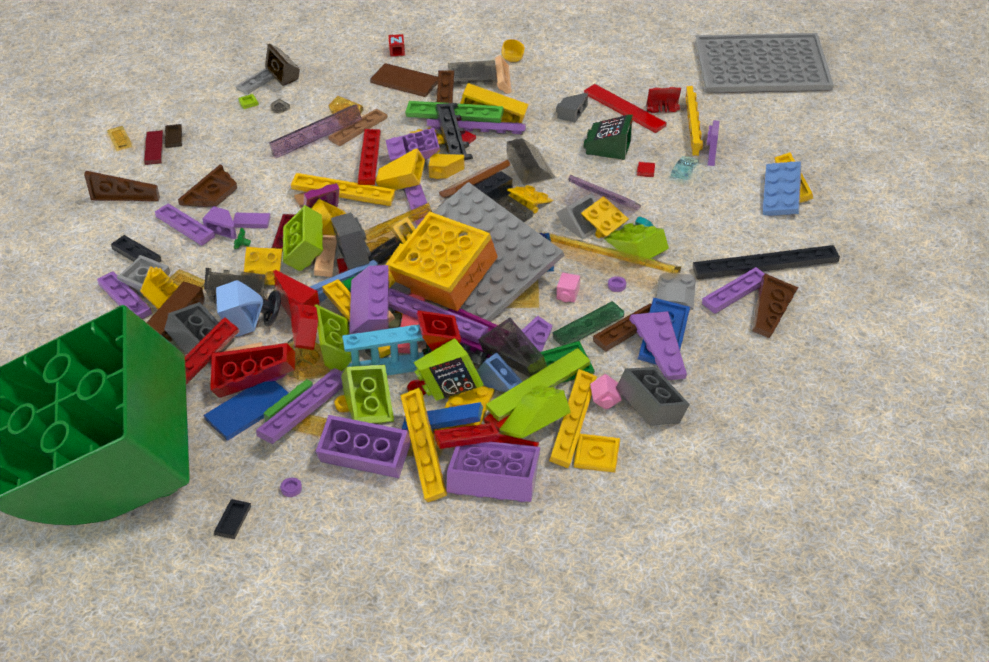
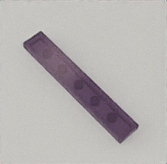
M358 105L349 106L269 142L273 156L279 158L361 121L362 118Z

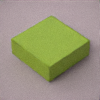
M254 94L238 98L243 109L259 105Z

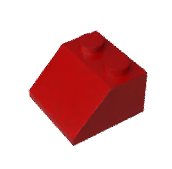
M417 311L422 338L432 351L454 338L460 344L461 336L454 315Z

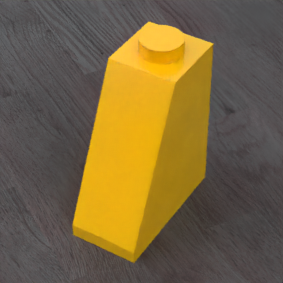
M418 148L379 168L376 184L379 187L395 190L420 185L425 159Z

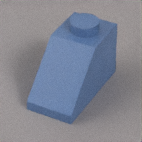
M498 353L484 361L476 370L483 384L495 390L507 392L523 382Z

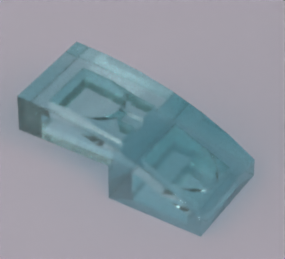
M682 156L673 168L671 176L688 180L692 175L693 169L697 167L699 160Z

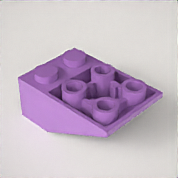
M434 128L385 140L391 162L417 148L425 160L440 150Z

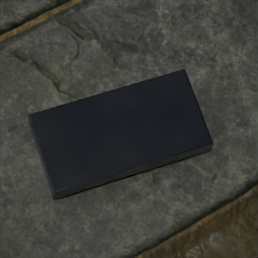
M231 499L214 530V534L235 539L252 507L251 503Z

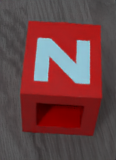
M388 35L390 57L405 56L404 35Z

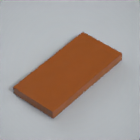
M509 160L492 164L439 192L440 196L454 195L466 183L469 182L474 185L510 166Z

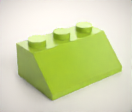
M315 305L317 307V329L324 364L331 370L335 368L343 371L352 361L351 351L345 352L342 337L343 335H349L348 320L319 305Z

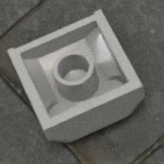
M140 255L139 258L117 276V279L137 289L138 294L144 297L140 290L150 266L161 268L168 276L170 269L167 265Z
M663 273L658 279L657 298L689 306L693 310L696 279L689 274Z

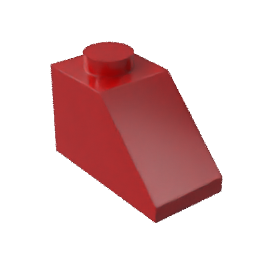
M297 304L291 319L294 347L314 350L318 327L317 307Z

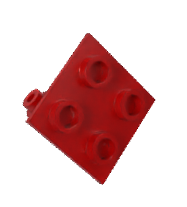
M655 87L649 89L646 102L647 112L659 113L660 109V113H662V106H664L665 113H667V106L668 112L679 111L680 105L678 103L681 87Z

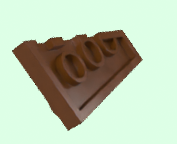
M85 171L84 173L91 200L159 201L160 199L158 186L155 184L91 171Z
M765 273L761 279L752 331L770 338L799 287Z

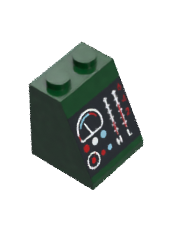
M629 114L593 123L591 129H588L587 139L584 140L583 148L586 149V154L625 160L632 138L633 115Z

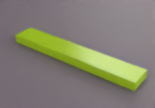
M577 348L487 403L486 409L499 422L514 411L525 394L532 391V388L539 385L548 388L555 387L576 374L579 369L582 370L589 366L591 360Z

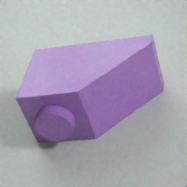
M213 206L202 218L204 226L214 231V234L231 239L237 238L235 225L229 210Z

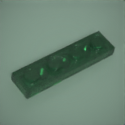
M611 301L554 331L553 339L561 346L577 342L623 318L624 310Z

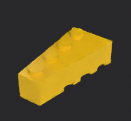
M467 83L460 104L503 106L504 112L501 122L522 123L529 105Z

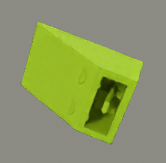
M628 223L622 229L615 230L604 238V240L631 261L637 263H644L669 249L664 229L656 228L655 226L648 227L643 224L633 225V223Z

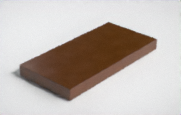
M384 63L370 78V83L427 97L438 84V76Z

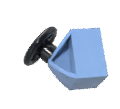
M238 280L216 287L218 315L221 320L226 317L240 330L234 337L255 331L260 313H263V321L266 326H271L275 322L281 306V293L279 290H273L268 299H266Z

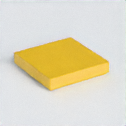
M580 434L574 468L615 473L620 438Z

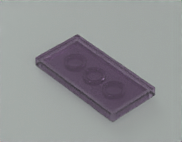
M570 175L568 178L569 182L583 189L604 196L636 211L641 208L640 204L622 195L573 175Z

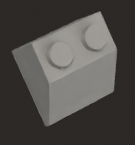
M593 193L578 199L556 212L562 225L581 239L588 237L597 230L594 225L581 215V212L596 202Z

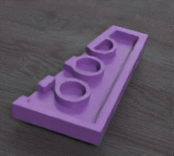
M657 312L631 315V323L637 327V333L641 338L643 337L648 351L654 355L655 362L667 380L686 379L687 372L669 313Z

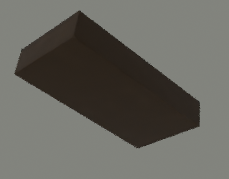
M182 124L166 125L165 147L182 146Z

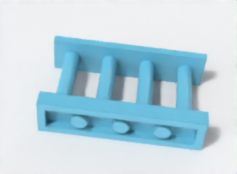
M419 324L342 336L345 352L351 351L352 363L347 367L385 365L388 376L414 372L417 368L413 362L424 357L423 352L418 353L417 341H424ZM410 343V354L399 356L398 344ZM390 346L391 357L379 359L378 347ZM370 349L372 360L360 361L359 350Z

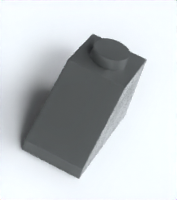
M588 93L564 97L557 104V118L575 123L588 106Z

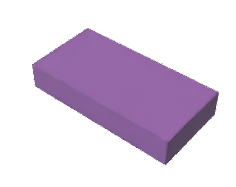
M236 212L233 222L235 228H268L271 216L270 213Z

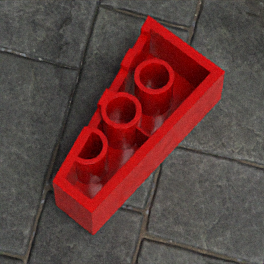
M288 343L212 353L210 390L218 398L226 397L295 370V351Z

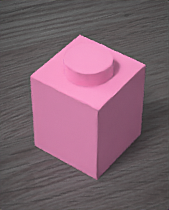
M562 272L557 285V300L575 303L580 289V275Z
M607 374L592 382L590 385L593 402L603 409H609L620 402L621 394L616 388L618 382Z

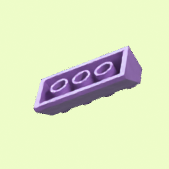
M388 265L368 266L351 280L349 335L389 329Z

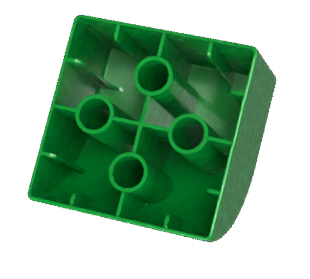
M121 305L0 366V512L19 519L42 524L69 526L97 523L121 516L158 498L170 496L178 491V489L189 484L185 355L126 305Z

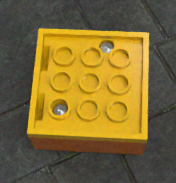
M429 212L389 262L388 266L395 282L410 288L411 293L458 311L498 256L490 233Z

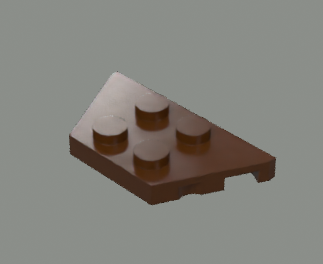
M219 164L178 199V203L181 206L216 207L237 189V183L228 172L224 171L223 166Z

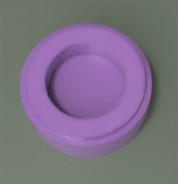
M619 276L612 277L608 280V288L613 292H622L626 289V280Z
M297 478L285 479L280 485L281 493L286 497L299 495L302 491L301 481Z

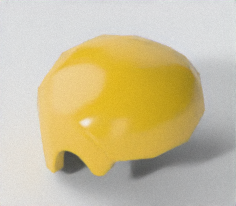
M508 39L503 42L501 54L509 62H518L523 58L525 46L518 40Z

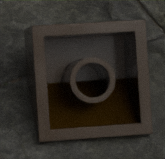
M267 44L265 68L282 86L298 80L300 72L298 65L280 48Z

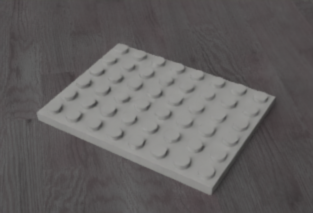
M818 33L696 35L695 41L706 93L833 90L834 84Z
M469 182L432 212L490 233L498 258L461 306V309L490 322L565 256L560 248Z

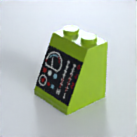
M455 338L413 362L417 368L414 371L417 378L425 383L422 386L428 397L432 395L436 401L484 385L468 353Z

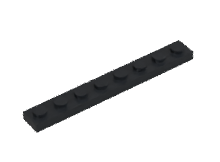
M834 245L698 261L693 262L692 268L698 280L745 274L755 267L761 271L835 263L839 262L840 256Z

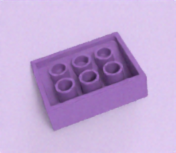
M497 442L455 447L447 470V493L491 497L498 500L509 499L517 500L518 502H531L535 488L540 447Z

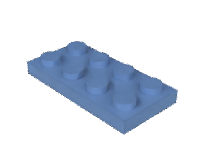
M801 161L766 164L763 215L799 214Z

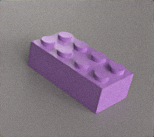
M328 415L316 454L322 463L400 478L411 439L407 430Z

